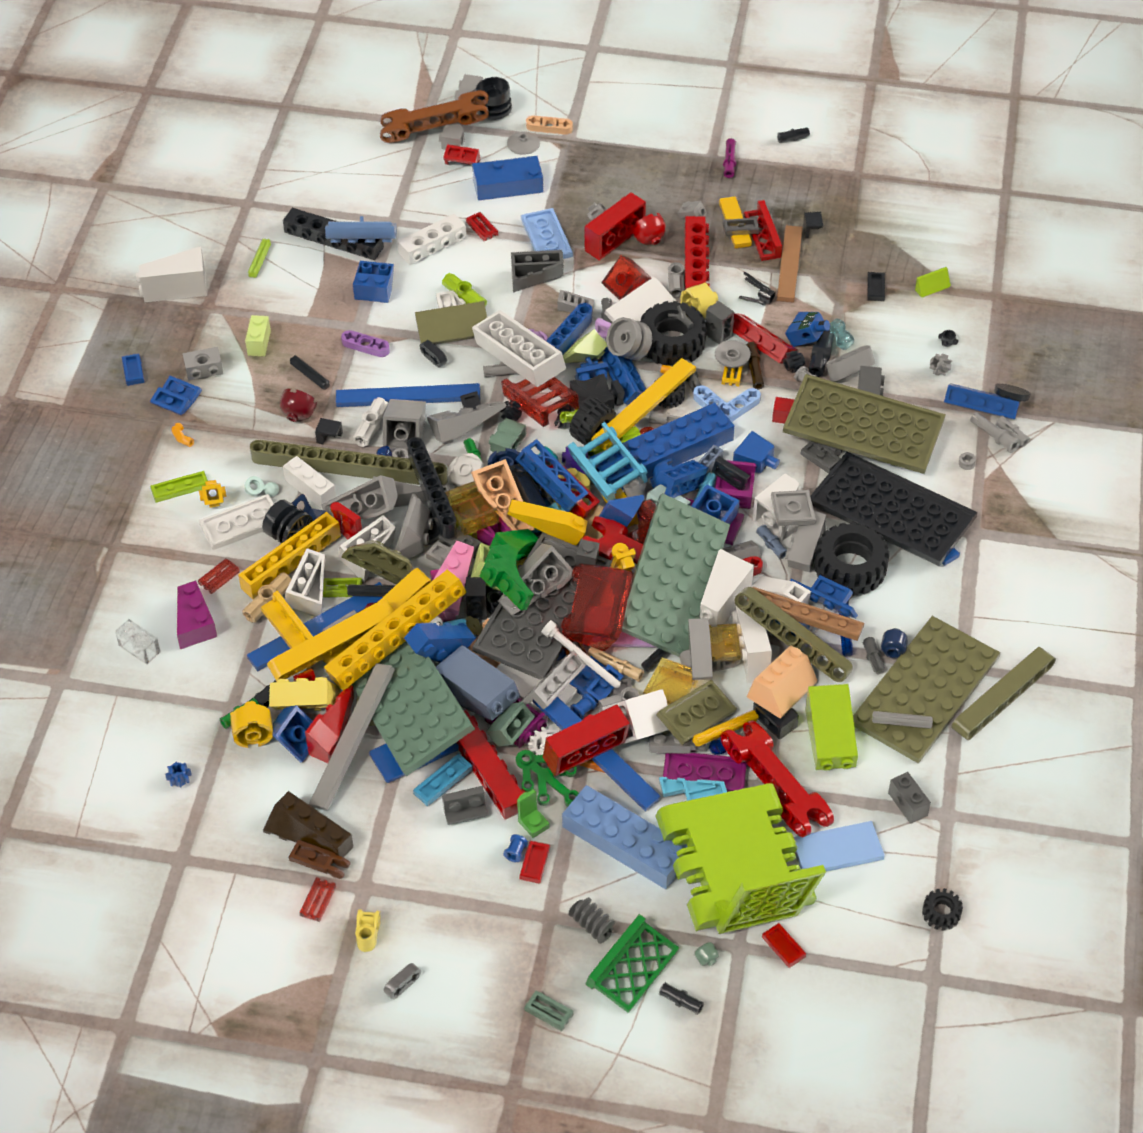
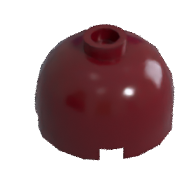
M289 388L284 389L280 398V409L287 416V419L297 422L311 417L317 406V402L314 403L315 398L300 390H296L294 393L290 392L291 389Z

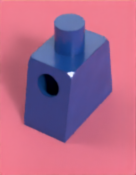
M751 431L733 452V461L755 463V473H761L766 466L775 470L780 463V460L774 457V445L754 431Z

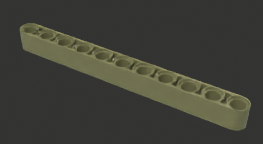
M254 440L250 443L251 459L256 464L283 467V465L297 456L317 472L373 479L374 476L382 475L393 478L394 481L419 485L408 458L266 440ZM432 462L441 484L446 485L448 482L446 465Z

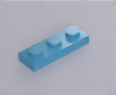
M458 753L414 788L413 794L428 807L471 772L473 766Z

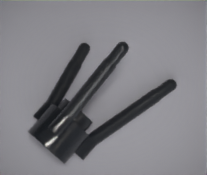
M744 272V275L747 276L745 280L759 289L757 296L760 299L739 296V299L756 302L761 305L765 303L770 304L776 292L747 272Z

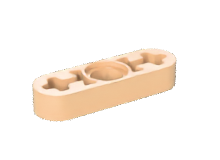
M529 116L526 119V128L534 132L567 135L573 131V122L565 118Z

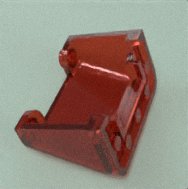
M580 563L572 571V577H574L573 580L577 583L572 612L563 619L561 624L562 634L568 639L605 652L618 640L621 634L632 572L621 568Z

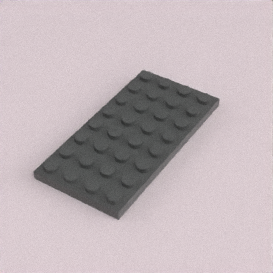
M543 532L525 562L541 544L552 545L576 573L562 588L548 593L546 597L532 602L527 610H520L510 615L499 603L473 645L474 652L539 680H542L550 672L564 648L554 637H546L542 633L543 628L552 620L558 625L559 632L569 639L612 563L611 560L599 556L595 572L576 568L578 547Z

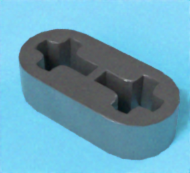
M414 963L408 964L385 985L384 992L391 999L397 998L420 977L421 970Z

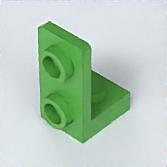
M532 789L529 792L523 793L517 800L518 822L532 838H535L550 828V823L537 810V792Z

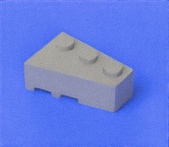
M814 511L815 524L799 525L797 532L793 531L791 542H793L792 548L787 549L785 559L788 560V567L806 572L811 571L815 560L817 542L822 533L826 531V514Z

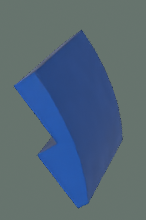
M169 376L162 388L158 387L150 403L182 415L195 402L202 390L200 387Z
M590 656L619 682L623 679L624 675L608 664L605 667L594 657ZM588 665L569 683L577 689L578 694L582 696L585 693L589 694L596 703H598V700L606 698L614 689L611 684Z

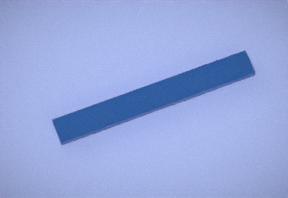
M480 383L336 390V407L371 406L374 399L378 397L385 399L388 403L390 399L424 401L426 403L461 402V395L475 391L478 392L480 398Z
M353 596L303 624L314 637L321 633L324 628L351 611L355 610L358 613L364 610L367 604L377 603L383 597ZM280 636L247 654V659L258 672L267 667V663L271 659L288 651L290 647Z
M558 696L544 710L534 699L532 701L561 730L582 721ZM612 749L592 758L645 812L660 800L661 796Z

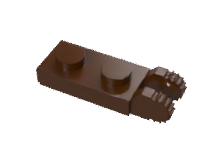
M297 840L288 857L291 862L329 874L337 879H343L345 873L341 869L332 866V864L335 863L337 866L345 869L350 866L349 860L336 855V853L301 840Z

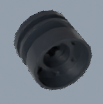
M489 77L477 84L476 91L481 90L488 94V103L484 105L488 108V117L486 119H502L511 113V93L507 80L501 77ZM478 96L477 99L484 100L485 97ZM479 111L480 115L485 114V111Z
M284 499L277 501L270 507L264 517L262 529L265 534L282 544L313 522V519L309 514L301 509H297L295 505Z

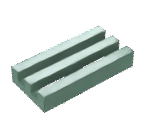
M537 990L524 1007V1011L560 1031H563L565 1024L567 1025L569 1018L573 1016V1010ZM538 999V1000L544 1002L545 1004H547V1005L553 1007L554 1009H556V1010L562 1012L563 1014H565V1016L560 1015L559 1013L553 1011V1009L549 1008L548 1006H544L543 1004H541V1003H539V1002H537V1001H535V1000Z

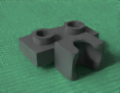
M811 441L801 449L800 454L829 474L841 459L839 456L842 450Z

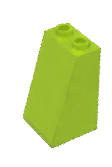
M849 684L809 686L805 712L815 769L827 771L856 767L858 751Z

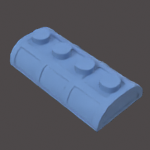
M360 216V222H329L325 226L326 239H331L332 243L341 242V239H348V242L351 243L358 242V239H365V242H375V239H382V242H392V239H396L397 223H391V221L364 222V216Z

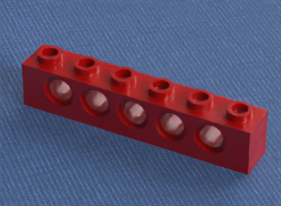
M685 216V290L709 281V271H706V269H709V259H706V257H709V247H706V245H709V235H706L709 234V223H706V216Z

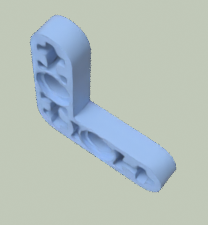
M701 385L694 388L693 398L702 407L708 406L712 402L717 403L719 408L722 409L732 422L760 403L761 393L755 388H750L726 403L708 387ZM742 404L744 407L737 408L735 405Z

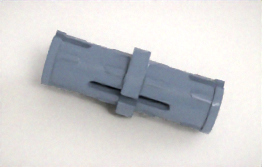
M766 525L758 527L756 533L764 540L766 547L771 549L779 559H783L786 556L787 549L781 544L779 537L774 535Z

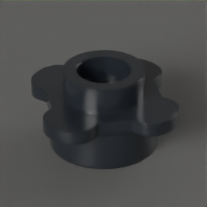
M944 330L938 335L942 345L945 347L958 344L956 333L953 330Z

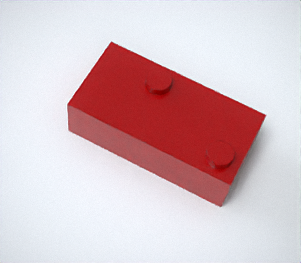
M630 192L585 225L584 251L600 261L633 236L631 228H635L637 226L635 223L646 216V201Z
M618 704L595 715L590 714L582 721L547 737L543 759L554 776H557L625 743L630 723Z

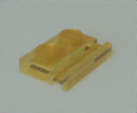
M737 624L717 625V627L709 625L712 662H715V660H741Z

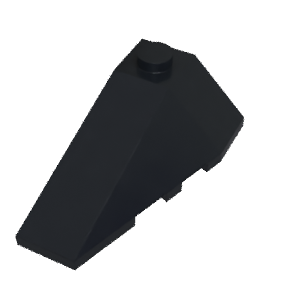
M520 464L509 465L523 502L547 507L532 476Z

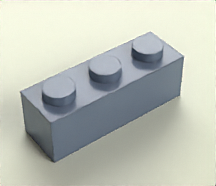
M713 445L698 461L709 467L707 473L712 470L717 457L721 456L723 458V449Z

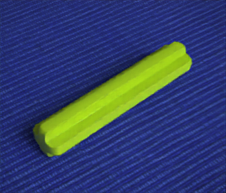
M263 238L248 270L250 278H256L271 245L269 239Z

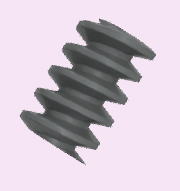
M591 898L578 900L571 906L568 915L573 917L577 923L579 922V925L585 928V931L591 934L594 939H597L599 944L605 942L612 934L615 921L613 919L608 921V914H604L601 917L603 910L601 908L596 910V903L590 905Z

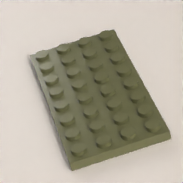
M805 374L784 424L783 433L925 474L946 414Z
M931 616L908 645L905 654L900 655L854 713V727L919 764L998 660L1001 652ZM873 711L931 716L933 724L931 728L873 723L872 713Z

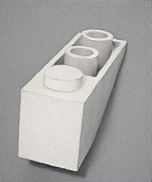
M761 576L751 586L752 588L756 587L809 605L811 591L793 581Z

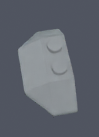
M416 494L411 495L395 550L401 552L408 559L423 552L424 545H427L429 541L428 532L433 528V519L430 517V511Z

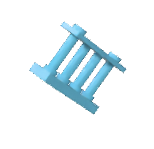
M603 422L604 433L583 447H578L572 442L568 445V449L572 458L608 502L609 500L616 499L614 494L618 489L638 476L646 483L648 481L646 473L648 472L642 463L638 464L617 438L614 428L612 426L608 427ZM608 439L614 445L594 459L590 458L588 460L585 457L586 453ZM618 451L624 457L603 472H597L595 469L596 465ZM627 464H630L634 471L614 484L608 485L605 482L607 477Z

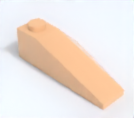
M506 459L471 472L478 491L511 531L522 529L534 530V527L507 514L512 499L522 502L523 500Z

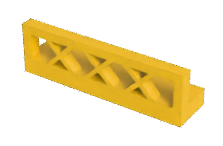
M278 590L273 593L271 601L261 606L263 614L290 649L313 637Z

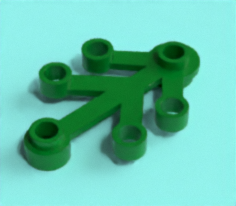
M529 750L520 751L516 755V765L523 772L521 788L525 792L534 789V782L531 780L532 770L537 774L538 804L546 806L549 803L550 796L547 793L546 783H548L564 797V803L568 807L573 801L569 796L575 795L577 797L579 792L569 790L555 779L550 768H542L538 765V763H546L543 755H534ZM528 757L530 760L525 762L522 758ZM572 768L574 769L572 773L566 771L557 776L574 777L577 768ZM530 784L532 787L527 789L524 785ZM544 796L547 798V800L541 801L540 797Z

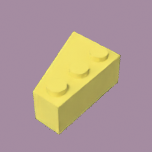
M323 677L315 678V681L297 678L296 682H289L288 679H278L277 682L270 683L269 707L275 710H283V708L297 705L301 710L315 708V711H321V708H326L329 704H335L336 697L341 693V688Z

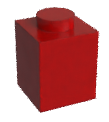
M775 397L772 422L785 424L795 399Z

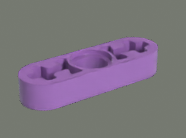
M347 330L341 335L344 347L377 357H385L390 353L389 343L386 340L352 330ZM363 342H369V343H370V344L367 345V346L361 345V343H363Z

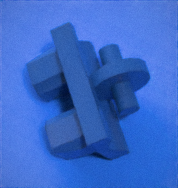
M586 357L585 363L580 364V368H576L575 380H588L600 374H604L607 380L608 364L607 362L598 364L597 360L591 361L590 357Z

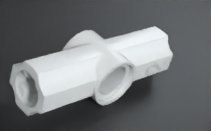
M380 397L374 399L369 410L363 413V420L353 436V442L358 446H367L373 435L379 431L380 422L388 405L385 399Z

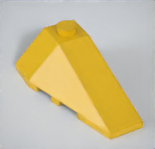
M513 499L507 512L508 515L575 546L584 536L588 523L587 520L571 512Z

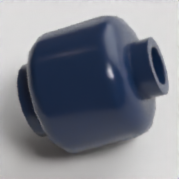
M898 628L885 631L881 642L882 652L889 658H898L900 655L905 654L908 643L907 635Z

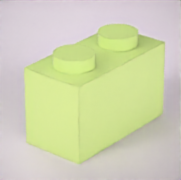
M251 315L245 339L248 356L266 355L271 332L269 316Z

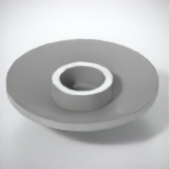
M522 131L512 134L508 138L507 146L516 154L527 155L539 148L540 140L535 134Z
M724 341L716 347L715 358L726 367H740L749 361L750 349L740 341Z

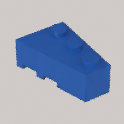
M417 623L404 639L416 654L426 658L429 656L431 660L441 663L462 645L468 648L476 637L465 623H459L458 625L445 623L444 626H438L436 623Z

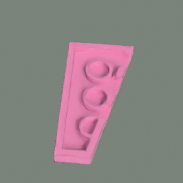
M456 541L435 578L448 569L460 579L465 588L466 577L468 576L474 554V547ZM463 596L445 609V611L459 615Z

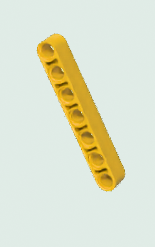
M415 568L379 601L387 599L395 611L432 580L419 568ZM349 646L324 658L322 661L328 664Z
M387 599L381 600L276 656L267 663V666L276 681L278 679H287L356 642L394 612Z

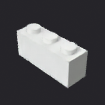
M296 456L283 465L285 481L321 509V504L336 497L335 485Z

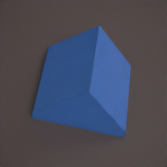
M644 495L609 500L599 517L614 520L627 528L645 497Z

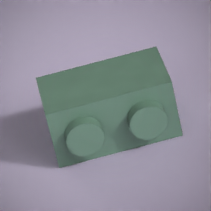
M523 702L512 703L497 717L486 733L497 746L512 745L535 716Z

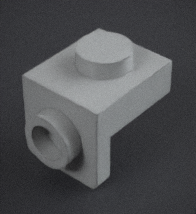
M687 201L682 204L677 213L680 218H685V216H707L706 209L701 201Z

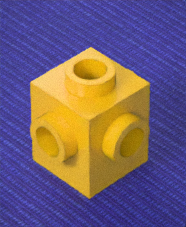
M216 480L205 481V485H202V490H199L200 501H204V504L209 505V508L221 506L220 503L224 502L223 498L227 497L225 486L221 487V482L217 483ZM215 490L217 494L210 496L209 491Z

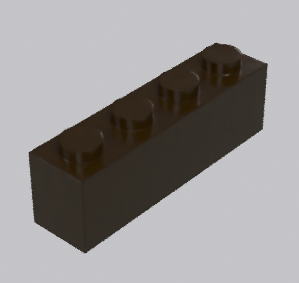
M290 791L274 805L263 828L264 833L269 835L272 833L279 836V839L290 840L295 843L297 840H301L334 852L343 858L353 848L352 834Z

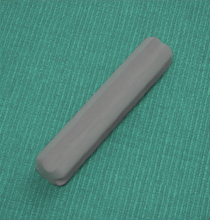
M873 711L872 713L873 723L931 728L933 724L931 716Z

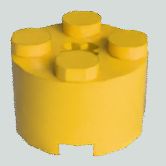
M249 701L244 706L230 713L234 743L238 746L248 748V745L258 744V747L267 744L273 738L270 709Z

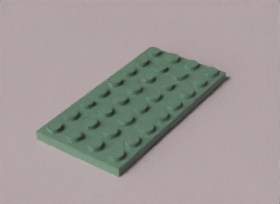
M662 493L658 498L616 629L677 657L683 651L689 650L688 619H701V601L718 551L723 549L730 524Z
M407 641L378 663L391 665L395 671L372 720L407 777L475 728L430 657L426 658L416 654ZM374 667L352 684L359 698Z

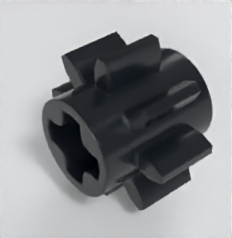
M797 351L786 353L787 358L783 359L785 369L787 371L791 370V373H796L801 366L805 365L803 354L797 353Z
M512 399L510 402L505 401L506 407L500 411L502 413L501 418L503 420L508 418L517 421L522 415V410L519 409L521 404Z

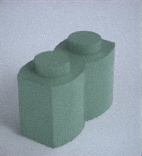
M508 418L500 422L496 433L490 436V451L494 452L497 450L498 453L505 451V448L517 450L526 436V425Z

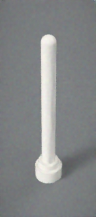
M551 620L542 630L546 637H554L568 650H574L591 669L614 688L620 687V682L561 634L556 623Z

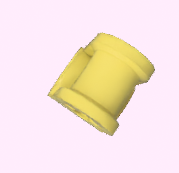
M358 909L355 933L357 947L363 952L372 951L376 946L381 919L380 910H376V912H363L362 909Z

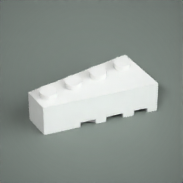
M735 605V611H732L731 614L732 622L736 623L735 634L738 635V646L741 649L747 683H753L754 679L771 664L772 650L766 629Z

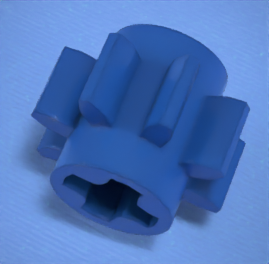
M176 761L171 766H167L168 773L165 774L167 781L170 780L171 786L175 785L181 788L190 782L188 776H191L192 773L191 769L187 768L185 762L182 764Z

